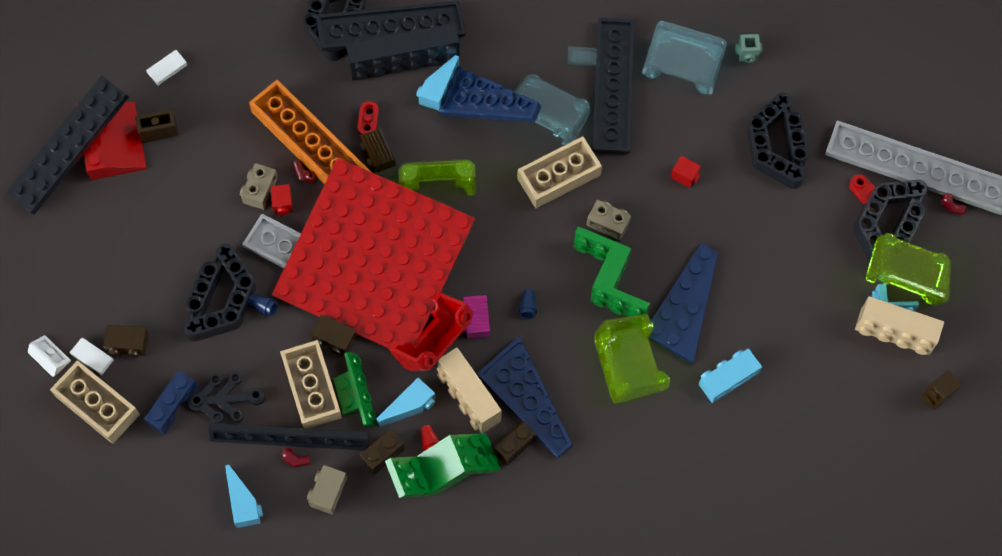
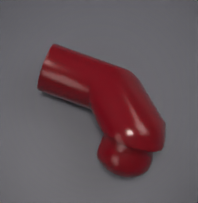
M301 160L292 163L299 180L306 183L314 182L315 173L305 170Z
M945 193L943 199H941L944 208L948 212L964 215L966 206L955 204L952 201L953 195Z
M285 448L282 451L283 461L291 467L310 465L309 455L298 457L292 452L291 448Z

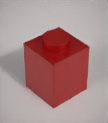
M681 156L674 166L670 178L691 188L693 183L697 184L702 175L699 173L701 166Z
M290 185L271 186L274 214L283 216L293 212Z

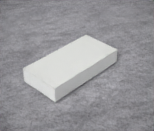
M175 50L146 71L159 86L188 64L178 51Z
M81 338L70 351L72 356L101 376L114 361L113 358L84 338Z

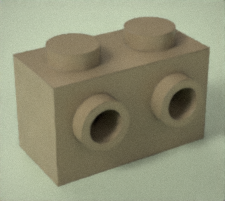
M255 163L253 169L248 171V180L246 185L241 187L240 196L244 204L264 210L271 195L270 187L275 186L278 175L275 169Z
M596 200L587 218L586 226L621 241L630 223L631 215L624 209L612 207L606 201Z
M323 465L322 470H318L316 473L314 489L311 488L307 496L310 507L333 515L347 480L346 473Z

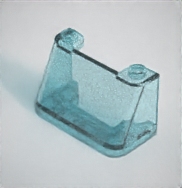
M659 21L651 40L642 74L649 78H655L660 76L662 72L695 82V86L700 93L712 94L724 59L727 42L720 37L669 22Z
M535 74L527 75L514 90L516 94L524 95L540 103L542 107L536 123L552 130L555 137L559 135L563 139L561 143L563 145H567L575 140L591 113V107L587 100L579 99L541 80Z

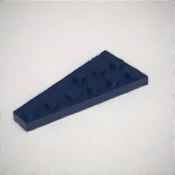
M457 66L438 112L441 116L536 122L542 106L531 98L516 94L511 89L507 90L502 85L484 77H478L474 73L467 72Z
M704 243L700 244L643 332V336L691 365L694 362L718 251Z
M519 336L477 373V376L521 422L524 421L535 432V437L558 459L572 446V443Z

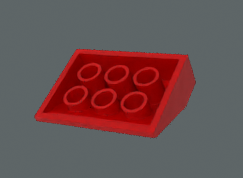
M125 102L84 153L86 171L91 180L147 169L143 144L137 130L135 102Z

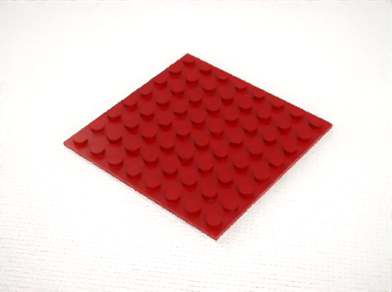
M337 158L272 296L318 317L322 314L356 330V334L386 348H390L394 342L400 345H404L405 341L413 344L422 334L429 320L431 310L435 307V301L432 300V297L437 292H442L475 218Z

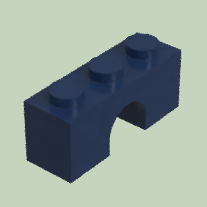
M178 370L144 419L147 424L165 435L176 420L175 413L178 407L184 401L187 403L188 397L198 389L196 381Z

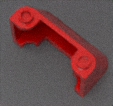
M437 292L432 297L436 306L435 310H431V313L435 318L413 344L407 341L403 343L404 345L394 342L388 350L402 367L409 371L430 370L471 322L473 312L467 303Z

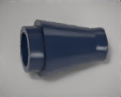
M531 289L523 291L518 309L521 318L533 319L535 314H537L535 292Z
M255 294L250 295L249 305L265 316H273L275 314L278 302L274 298Z

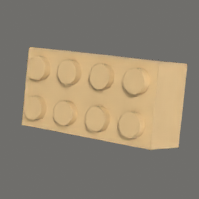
M581 137L519 168L517 179L536 209L601 176L602 165L585 138Z
M868 296L860 311L855 330L865 336L877 337L882 342H892L900 348H910L918 354L929 355L939 342L944 321Z
M318 340L280 351L303 428L310 429L342 419Z
M455 348L438 360L437 371L439 373L437 376L443 384L446 382L451 397L453 399L457 398L460 402L459 408L463 414L469 415L471 418L470 424L474 430H479L483 434L500 423L502 410L460 350Z
M78 360L50 389L56 398L112 444L140 415L132 404Z

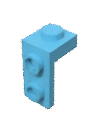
M878 284L875 291L872 292V297L888 302L886 284ZM918 301L888 302L911 311H916L919 306Z

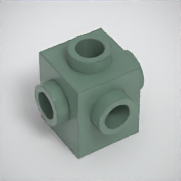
M759 34L740 35L739 42L735 45V53L739 55V61L748 63L758 61L759 54H762V43H760Z

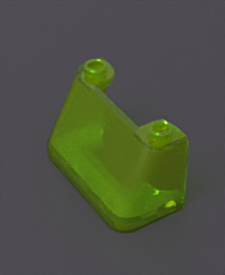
M469 159L412 161L403 163L399 168V185L410 190H419V181L456 179V186L464 188L466 195H476L475 166Z
M885 233V235L877 237L865 280L875 283L876 279L883 281L885 285H896L922 295V299H927L926 303L936 306L947 302L949 299L951 260L946 254L931 252L897 239L894 234Z
M648 314L605 320L595 332V345L614 404L658 393L669 387V376L664 371L658 372L648 337L653 331V324L649 320Z

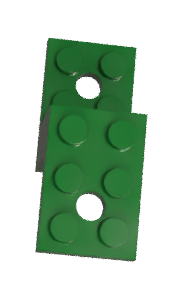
M578 226L575 232L573 247L581 253L593 255L597 260H605L592 287L590 301L598 307L604 306L611 309L615 314L626 315L634 322H644L649 303L617 290L629 263L631 248Z
M486 434L449 435L416 457H396L385 461L399 498L436 496L471 474L496 473L501 469L498 464V458L491 447L490 439Z

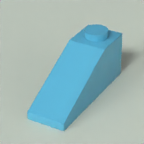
M455 55L428 77L423 86H419L417 91L419 104L439 111L455 70L459 66V56Z
M417 378L376 418L377 424L381 427L422 413L425 409H430L435 403V393Z
M225 465L235 526L240 528L260 524V517H263L262 506L257 504L255 498L230 465Z

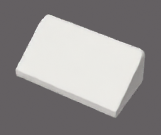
M45 335L29 345L28 353L53 377L71 362Z

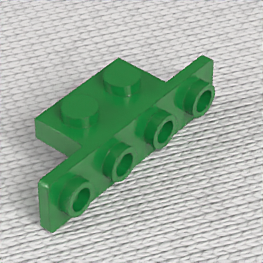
M346 352L344 355L349 371L333 378L343 415H349L359 410L363 425L376 427V414L372 408L371 395L366 386V377L362 371L361 359L358 354Z

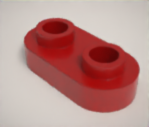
M367 101L360 107L358 132L360 135L377 129L379 109L375 102Z
M863 175L853 176L849 183L850 190L863 204L870 192L875 188Z

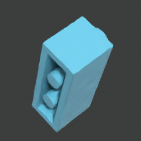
M749 348L745 351L739 350L728 362L724 360L716 366L717 369L712 372L708 370L701 375L699 386L711 403L760 373L762 366Z

